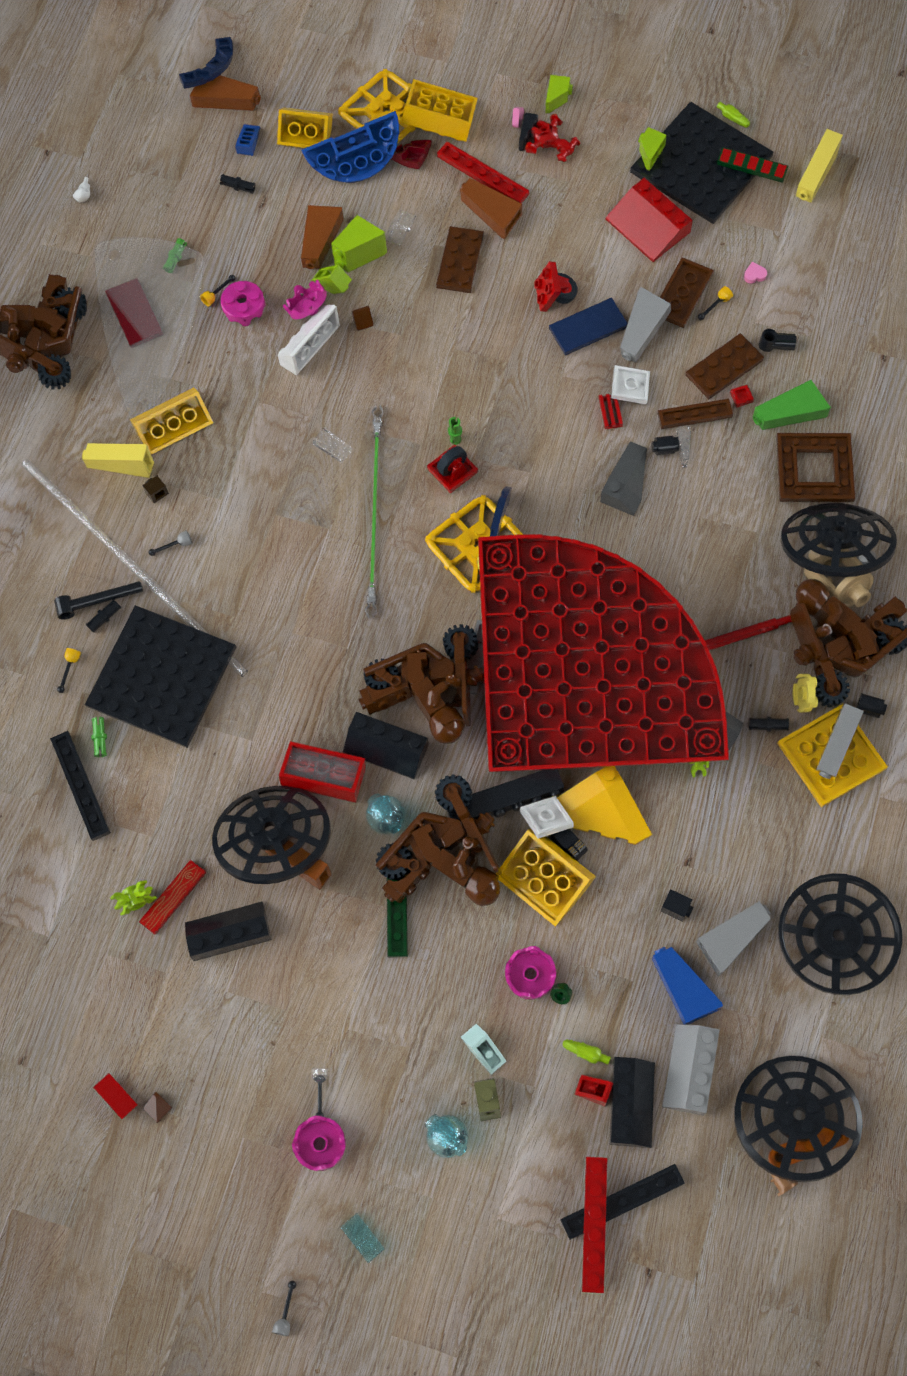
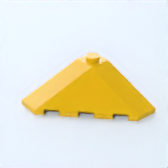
M615 766L602 768L557 797L574 822L573 829L584 832L589 830L600 832V836L614 840L616 837L628 840V843L633 845L652 836L649 827Z

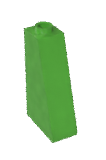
M809 380L756 406L753 420L762 430L826 418L831 407L813 381Z

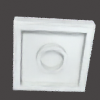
M615 365L611 398L647 404L650 371Z
M556 796L520 807V813L538 839L573 828L574 822Z

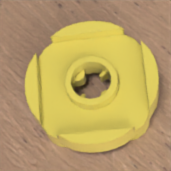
M798 674L795 678L798 679V682L793 684L794 705H798V712L807 713L812 708L818 706L815 690L817 679L816 677H811L810 674Z

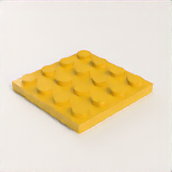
M844 704L839 705L777 742L821 808L888 768L858 725L836 777L831 776L830 779L819 775L820 771H817L816 768Z

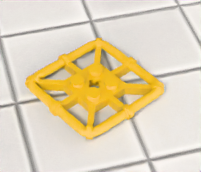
M383 69L364 86H360L357 92L338 109V114L358 129L363 127L364 124L362 125L351 116L366 115L372 121L396 111L398 122L404 127L398 135V144L410 132L412 133L416 130L414 126L410 127L401 123L406 104L403 100L409 95L412 84L405 82L393 72ZM383 78L384 91L375 98L367 91ZM388 78L404 89L397 96L388 91ZM361 96L370 102L364 108H349Z
M486 495L475 498L458 512L450 514V518L433 529L425 537L428 547L444 564V568L450 571L471 593L480 591V582L477 583L479 548L474 545L478 541V537H488L491 532L490 528L484 523L485 505L493 513H495L497 506ZM480 505L479 521L468 529L460 519ZM504 514L500 532L508 528L513 535L523 534L512 523L513 520ZM454 523L463 532L455 539L436 537ZM437 545L455 546L461 554L453 560H449ZM464 559H467L473 566L472 583L456 567Z

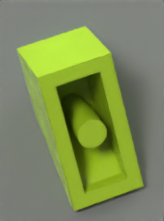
M550 75L545 113H550L568 102V96L572 95L573 91L570 77Z
M650 127L647 128L645 133H641L638 140L640 143V154L646 170L649 171L664 149L667 136Z
M339 265L320 268L311 280L315 282L318 279L324 289L332 294L344 293L352 281Z

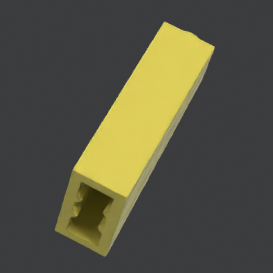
M826 129L798 185L796 197L812 202L837 158L843 137L842 134Z
M88 443L86 450H83L82 460L87 468L150 478L154 464L148 446L145 444Z

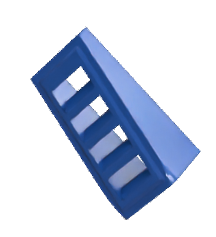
M243 125L235 146L237 154L254 155L261 129L260 126Z

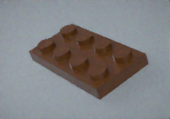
M450 226L436 288L471 293L484 231Z
M683 257L680 259L660 298L671 304V312L665 321L682 328L685 327L714 270Z
M740 333L686 371V377L709 400L764 360V356Z

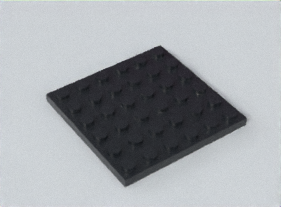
M690 101L662 132L667 135L666 144L650 171L646 170L641 156L630 168V173L641 180L646 178L659 191L714 224L756 176L717 165L722 147L767 160L772 158L774 152Z
M135 605L85 706L188 748L237 646Z

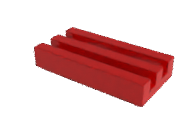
M606 394V396L599 395L598 399L604 428L623 427L618 400L612 399L609 394ZM611 400L614 402L618 423H615ZM604 401H607L611 424H608Z

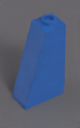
M662 947L654 952L655 955H653L652 961L683 1025L691 1024L723 1008V1004L672 947L668 949Z

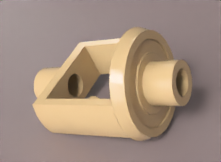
M822 544L817 545L818 547L826 549ZM841 549V552H849V550ZM810 551L808 557L811 561L831 566L832 557ZM856 557L840 558L839 561L845 567L863 565ZM804 569V574L808 579H817L826 586L830 592L828 599L831 596H835L847 607L853 605L861 607L871 598L869 590L874 580L872 573L846 577L835 587L832 584L833 580L831 577L826 578L822 574Z

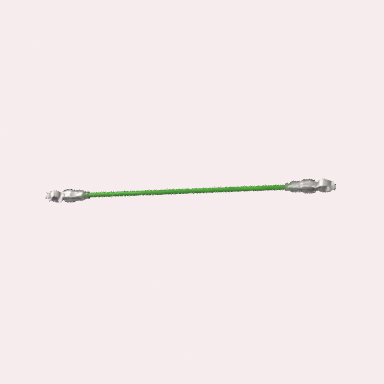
M376 405L373 408L372 413L377 409ZM381 405L379 407L382 410V414L379 417L373 414L374 418L372 420L375 438L371 573L368 594L366 596L368 606L365 608V612L370 605H373L376 609L374 605L377 603L374 565L378 446L383 426L381 418L383 416V409ZM376 609L375 613L372 614L373 618H374V616L377 614V609Z

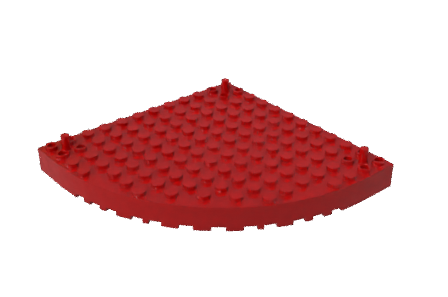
M542 534L478 537L489 772L729 761L724 695L717 668L708 646L694 621L678 600L660 582L652 578L639 566L625 560L618 554L609 552L594 544L584 543L575 539Z

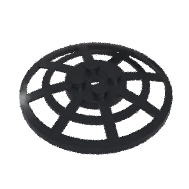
M825 503L801 509L789 517L781 531V544L786 555L802 568L827 576L852 577L868 574L885 566L895 554L897 537L890 523L869 509L844 503ZM838 512V515L827 517L823 513ZM850 513L857 515L861 518L852 519L850 517H846L845 514ZM805 514L808 515L800 523V526L788 528L795 519ZM814 517L820 520L817 525H806ZM874 521H878L886 527L891 537L880 534V530ZM868 522L872 526L873 531L864 530L861 524ZM805 531H816V538L810 541ZM799 532L804 546L796 551L789 543L787 534ZM862 535L873 538L867 546L861 543ZM879 540L890 543L888 550L878 559L871 554L870 551L876 547ZM821 543L826 547L833 548V551L823 549L817 545ZM852 547H856L858 549L855 551L841 552V549H849ZM812 550L818 554L832 557L831 566L816 563L803 557V555ZM863 555L869 562L858 566L839 567L840 558H852Z
M289 786L263 787L242 795L223 811L214 826L212 847L220 866L234 878L253 884L280 883L302 874L320 859L329 843L331 834L330 820L323 804L314 795L305 790ZM270 792H287L285 796L271 795L261 798L259 796ZM296 794L305 796L314 801L318 808L307 810L293 797ZM252 798L253 801L243 806L235 815H228L235 807ZM280 800L276 807L265 808L263 804L265 801ZM288 803H291L301 812L289 814L284 808ZM254 805L256 806L257 812L251 817L241 816L246 810ZM322 815L324 827L320 840L309 835L311 831L310 817ZM304 818L305 827L303 833L294 830L293 821ZM222 822H231L228 830L229 841L219 847L217 841L218 830ZM236 823L246 824V832L234 837ZM269 826H274V828L270 829L269 831L265 830ZM291 837L298 839L292 847L284 851L283 845ZM248 839L253 848L250 853H247L238 844ZM305 842L316 847L305 860L291 867L287 857L297 852ZM233 848L239 856L247 860L243 871L229 864L222 854ZM275 849L277 853L271 856H258L260 850ZM280 861L284 870L271 874L251 873L255 862L271 863Z
M832 873L820 875L806 881L790 895L784 904L778 924L780 948L792 971L811 987L833 995L860 994L874 988L892 972L901 954L903 942L902 927L894 906L876 886L857 876ZM838 882L837 894L823 895L813 900L807 891L810 887L820 883ZM847 883L865 889L875 896L877 900L867 907L860 900L846 895ZM800 895L807 906L801 912L796 926L786 924L785 919L788 910ZM836 900L835 911L824 914L818 906L823 902ZM845 902L855 905L862 912L856 917L844 912ZM882 906H884L892 921L894 938L882 937L880 925L873 914ZM810 911L818 919L814 929L802 927L805 917ZM869 918L873 926L875 936H864L861 923ZM841 931L844 939L837 941L833 937V932ZM784 932L796 934L797 946L803 957L796 964L793 963L786 949ZM802 935L813 937L817 947L809 954L803 945ZM862 944L874 945L871 956L865 962L857 952L862 947ZM881 946H894L889 964L878 975L870 966L878 957ZM822 954L832 959V971L821 967L814 960ZM849 958L859 966L852 971L840 972L841 961ZM810 965L819 973L831 977V988L813 982L801 970ZM864 972L872 980V982L859 988L840 990V978H849Z
M783 1056L766 1061L756 1067L746 1077L736 1096L734 1123L741 1145L758 1166L776 1177L793 1182H813L825 1179L840 1171L851 1160L858 1148L863 1128L859 1101L848 1082L837 1071L818 1060L803 1056ZM786 1061L809 1063L806 1073L787 1072L780 1074L774 1064ZM817 1066L834 1075L846 1089L835 1093L825 1081L815 1076ZM767 1069L773 1078L762 1087L758 1096L746 1094L745 1091L753 1078L762 1070ZM803 1078L805 1080L802 1089L791 1090L785 1079ZM813 1082L824 1088L829 1096L819 1099L811 1093ZM777 1083L783 1093L777 1101L764 1098L768 1090ZM851 1097L856 1111V1131L844 1126V1111L840 1101ZM742 1102L755 1105L754 1118L758 1130L746 1136L741 1119ZM835 1103L838 1123L826 1119L824 1107ZM761 1106L773 1109L774 1122L766 1126L763 1125ZM800 1110L805 1114V1118L798 1120L794 1117L793 1112ZM823 1127L835 1131L834 1136L825 1146H822L817 1137ZM779 1130L780 1133L788 1138L786 1148L776 1143L769 1134ZM841 1134L852 1139V1145L846 1155L832 1166L826 1153L837 1144ZM763 1138L773 1150L783 1155L780 1168L765 1160L751 1144ZM810 1140L815 1150L811 1152L794 1151L797 1141ZM817 1157L824 1169L813 1173H794L788 1171L792 1159L808 1160Z

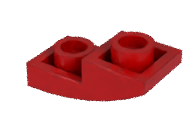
M110 1073L93 1087L121 1119L138 1105Z

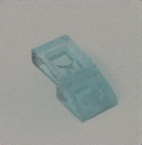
M358 1213L341 1226L343 1232L367 1263L385 1249Z

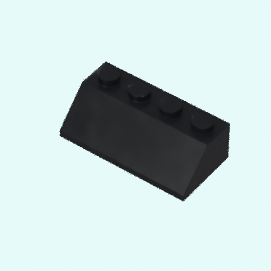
M356 712L348 728L343 753L365 758V761L415 779L428 749L429 742L427 737Z
M263 901L185 922L187 946L193 961L272 940Z
M614 1057L609 1145L652 1148L655 1062L638 1058Z

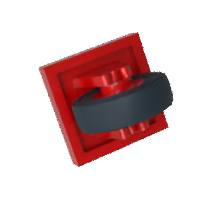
M549 261L534 282V287L537 291V303L541 312H547L554 301L561 304L570 303L578 293L576 282L567 274L558 273L556 262Z
M455 444L427 465V470L450 494L478 473V468L467 458L465 450Z

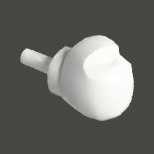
M84 177L83 183L79 185L73 194V198L79 203L87 201L90 197L88 177Z

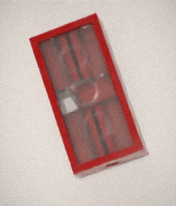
M290 741L279 773L281 786L295 787L307 792L356 803L366 771L365 758Z

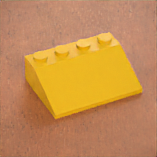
M413 79L401 123L466 142L478 98Z
M531 828L525 832L501 865L500 870L502 874L498 875L500 882L555 927L596 878L594 874L547 836L538 839Z

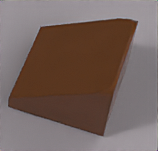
M369 306L352 311L353 321L358 331L373 326Z

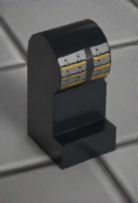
M570 829L551 834V839L576 861L588 851L585 844Z

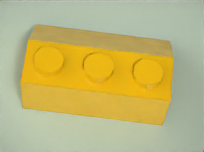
M285 107L279 109L277 144L307 148L329 139L332 131L333 113Z

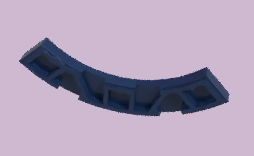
M231 37L215 39L216 55L206 64V67L179 74V79L184 89L205 84L220 76L229 67L233 58V42Z
M505 486L501 492L502 495L499 497L490 536H499L503 517L509 506L512 487Z

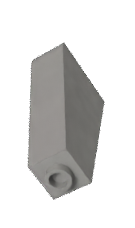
M642 287L638 290L620 346L622 357L637 362L671 312V304Z
M846 703L842 706L816 768L817 771H820V776L830 779L831 776L836 777L862 717L863 710Z
M760 901L697 939V945L718 977L726 971L771 919L769 909L766 905H762Z

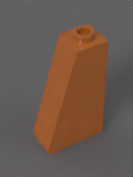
M220 75L205 84L195 86L190 94L192 106L196 108L254 111L256 105L260 103L261 95H259L257 86Z
M471 178L466 183H463L460 188L461 201L503 239L507 237L522 216L521 203Z
M308 205L301 254L303 268H321L331 243L334 241L344 220L342 207Z
M289 840L283 845L284 851L288 850L295 843ZM300 848L287 858L291 867H294L305 860L311 853ZM275 849L263 850L270 856L277 854ZM319 859L312 867L299 876L321 890L332 874L328 864Z

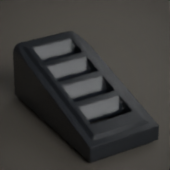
M526 113L524 115L519 137V151H523L532 136L531 129L533 127L537 128V114Z

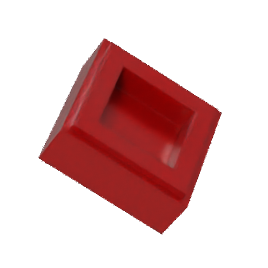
M748 385L730 390V395L736 408L753 403L754 398Z

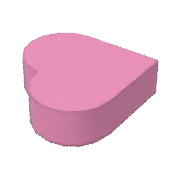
M515 107L513 109L512 126L514 128L521 127L524 117L523 107Z
M754 262L749 265L744 273V280L749 284L756 281L762 282L767 277V270Z

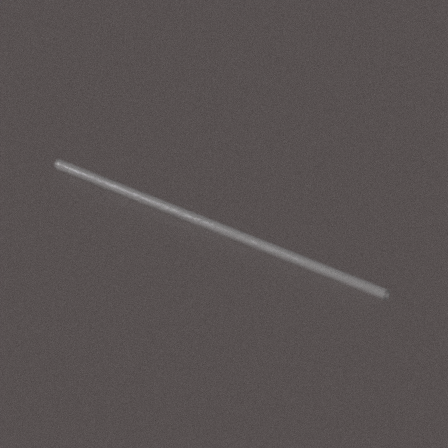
M25 459L22 462V466L181 620L192 628L210 634L29 459ZM232 656L228 665L241 677H244L248 670Z

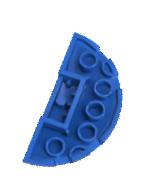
M396 111L367 122L361 128L334 139L331 137L301 151L311 167L328 179L346 183L366 180L379 173L396 151L399 135V122Z

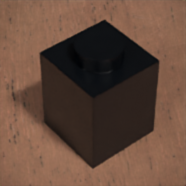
M670 889L661 912L683 922L685 916L689 918L694 908L691 906L693 899Z

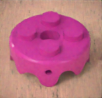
M318 279L315 282L311 281L309 283L310 288L308 289L301 285H296L294 287V297L286 300L287 305H282L292 319L298 320L309 315L313 316L324 303L327 292Z
M249 281L234 282L226 287L221 295L220 303L223 313L229 321L238 322L242 326H249L251 320L255 317L260 318L264 307H266L262 290L256 284ZM241 298L247 299L244 303H239L238 300Z
M530 946L519 949L513 953L506 963V982L510 990L520 998L528 1000L539 999L545 996L554 986L556 980L554 961L550 955L543 952L539 947ZM533 969L537 975L534 979H528L525 977V971Z
M312 1116L300 1124L296 1129L292 1142V1150L297 1160L304 1167L313 1171L331 1169L339 1163L346 1149V1138L341 1127L334 1120L322 1116ZM318 1138H323L326 1142L322 1150H316L314 1147V1142Z

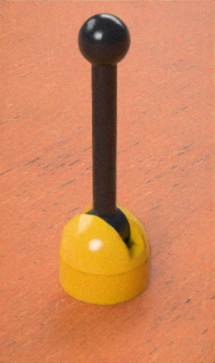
M230 275L228 280L215 291L202 293L200 295L201 301L206 306H211L215 301V294L228 283L235 281V276Z
M723 286L718 292V299L707 310L700 313L698 319L700 321L704 320L705 315L720 301H729L733 297L732 291L728 287Z
M66 648L64 656L68 663L61 684L57 688L58 693L65 691L64 685L72 663L77 662L81 655V652L78 650Z

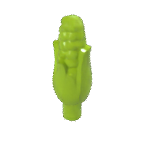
M722 102L717 104V108L722 111V115L725 118L745 128L750 126V121L733 105H725Z
M568 1039L563 1041V1047L576 1054L577 1057H581L593 1064H597L598 1061L609 1064L611 1057L602 1054L601 1049Z

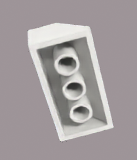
M321 306L318 312L301 326L300 331L291 337L287 346L282 348L278 354L279 363L282 367L296 376L340 326L337 306Z

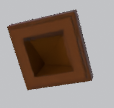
M155 1092L143 1109L158 1123L172 1107L159 1093Z

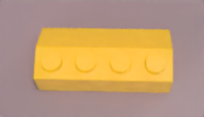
M194 387L130 419L141 442L148 446L151 455L213 424L199 392Z

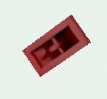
M581 1075L575 1095L605 1107L613 1083Z

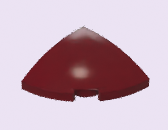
M414 140L404 146L400 144L397 146L391 160L403 166L419 170L429 153L432 141Z

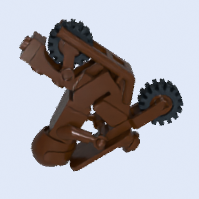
M49 274L46 287L43 286L41 296L43 299L39 301L38 308L30 305L1 306L0 355L8 360L6 367L9 371L18 373L23 371V369H27L30 365L34 371L38 372L41 384H45L46 388L51 386V389L55 390L56 386L58 389H61V385L65 387L66 383L70 382L71 369L69 362L64 357L61 359L60 356L68 355L71 352L78 319L81 320L82 315L85 316L87 312V301L80 287L76 286L72 291L70 287L67 288V278ZM20 337L26 338L24 345L21 344Z
M807 579L797 587V603L790 611V617L800 643L799 649L794 650V660L799 665L804 666L815 663L814 672L817 679L815 690L818 703L822 702L821 706L835 707L845 701L848 697L847 694L850 692V689H847L850 684L845 682L847 680L846 676L844 678L841 677L843 675L841 672L857 678L872 668L888 653L889 655L898 654L907 647V625L903 626V620L898 622V619L907 612L905 604L895 596L885 605L881 602L873 609L875 613L872 616L867 614L861 619L835 596H831L828 599L830 592L821 581ZM810 616L814 617L817 620V625L815 628L813 627ZM828 635H831L833 638H835L834 640L826 643L825 645H823L822 641L819 639L820 637L824 638Z
M459 624V628L454 625L453 630L449 628L448 633H444L443 645L447 656L449 655L450 659L455 658V664L427 643H421L387 659L381 658L380 662L376 659L374 660L375 664L370 662L369 666L363 669L364 680L367 686L359 690L361 698L358 700L362 709H367L369 715L414 697L419 709L429 721L430 731L435 740L442 744L456 742L462 735L465 724L466 727L471 726L470 685L477 686L479 682L484 683L482 667L478 668L475 665L472 669H467V658L468 660L471 659V654L474 656L476 654L475 651H478L479 644L474 629H470L468 625L464 628L463 624ZM402 662V665L397 667L395 666L396 664ZM450 686L456 687L457 693L452 702L445 704L440 694ZM462 706L464 719L462 718L458 710L453 707Z
M447 775L445 779L441 778L439 780L440 783L436 785L435 798L443 809L449 812H457L460 820L422 812L394 843L386 844V847H381L380 853H377L378 858L375 865L383 876L390 879L382 887L386 892L384 896L392 903L395 900L401 903L407 895H412L417 889V883L420 880L426 879L430 874L431 864L444 875L466 889L465 894L476 905H491L499 897L500 885L498 875L502 874L483 836V834L490 832L489 829L491 827L494 828L495 824L493 822L495 819L487 812L484 815L480 813L478 819H473L466 805L470 804L469 801L472 800L471 786L459 775ZM461 842L464 846L463 850L459 851L457 857L443 849L445 848L450 851ZM410 845L418 860L413 859L412 853L407 849ZM482 850H484L495 873L485 866H478L475 870L472 868L476 860L474 859L475 856L480 854Z

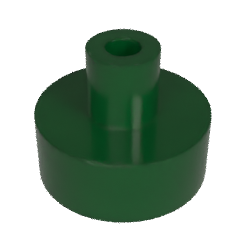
M558 983L553 986L550 996L554 1002L564 1005L570 1001L572 990L568 984Z

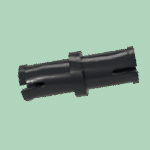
M225 174L221 175L220 181L222 182H220V185L234 188L235 191L242 190L251 194L254 193L255 187L253 186L256 185L254 182L242 180L241 177L234 178Z
M113 599L105 608L98 610V614L86 623V626L94 633L105 622L108 623L110 621L109 618L121 609V606Z
M767 716V718H749V730H767V732H771V730L789 731V718L778 719L771 718V716Z

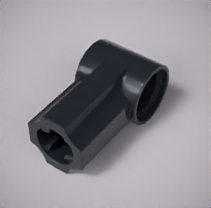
M766 329L762 332L758 345L764 352H770L773 349L794 351L796 334L777 333L773 329Z

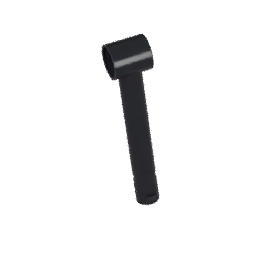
M141 581L72 600L70 596L62 595L54 599L57 616L61 620L70 619L75 615V610L143 592Z

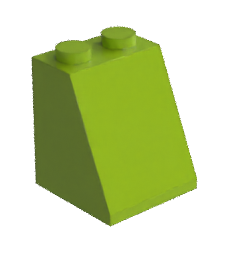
M358 215L331 243L334 264L339 265L346 272L353 271L387 253L385 232Z

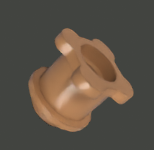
M771 1174L773 1179L770 1182H773L779 1190L778 1196H781L798 1184V1182L781 1179Z

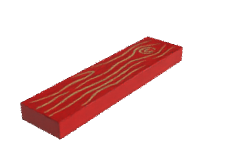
M190 860L139 923L156 935L204 877L206 871Z

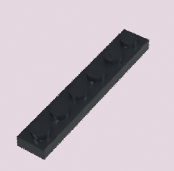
M69 731L50 738L91 840L95 841L110 834V829Z
M676 1164L607 1196L606 1222L684 1185L685 1182ZM584 1208L560 1219L569 1240L583 1234Z

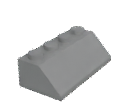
M676 1024L663 1108L701 1116L706 1114L719 1029L700 1025Z

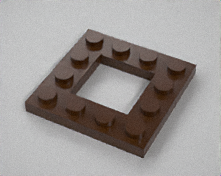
M777 433L780 502L855 501L851 433ZM797 453H832L834 482H798Z

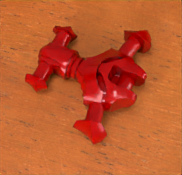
M552 114L550 116L551 123L539 120L537 128L533 127L531 129L534 143L528 142L525 150L527 153L536 154L539 147L556 148L560 152L556 155L558 161L566 162V157L573 154L575 146H579L580 141L577 137L571 138L570 142L560 139L556 126H561L563 122L557 114Z

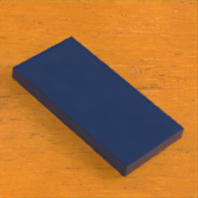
M611 297L550 324L549 330L566 356L626 329L628 323Z

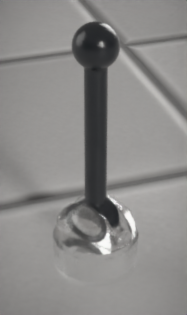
M328 1068L312 1069V1078L318 1083V1112L316 1116L324 1117L322 1112V1083L328 1077Z

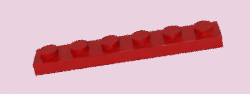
M446 142L437 152V157L479 183L521 204L529 195L528 189L449 142Z
M586 1157L582 1292L604 1293L607 1158Z

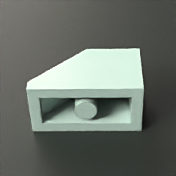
M477 1024L461 1036L470 1051L490 1074H493L506 1062V1059L488 1034Z

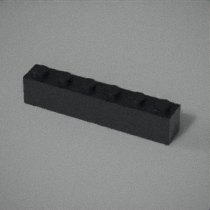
M558 769L541 770L471 794L472 800L469 801L470 804L466 805L473 819H478L480 813L484 815L486 812L492 817L498 818L504 816L507 811H519L522 806L549 797H559L562 795L561 793H564V785ZM446 810L449 818L460 820L457 812Z

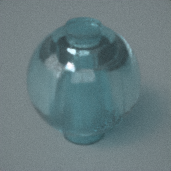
M374 794L371 796L366 810L368 825L379 834L397 833L405 821V809L402 803L390 795L381 796V794Z
M437 1114L432 1115L425 1124V1127L428 1129L426 1135L427 1144L435 1155L441 1158H454L465 1153L469 1136L463 1121L452 1115L439 1117Z

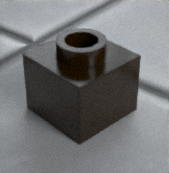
M158 475L148 479L142 485L146 495L153 503L169 494L166 485Z

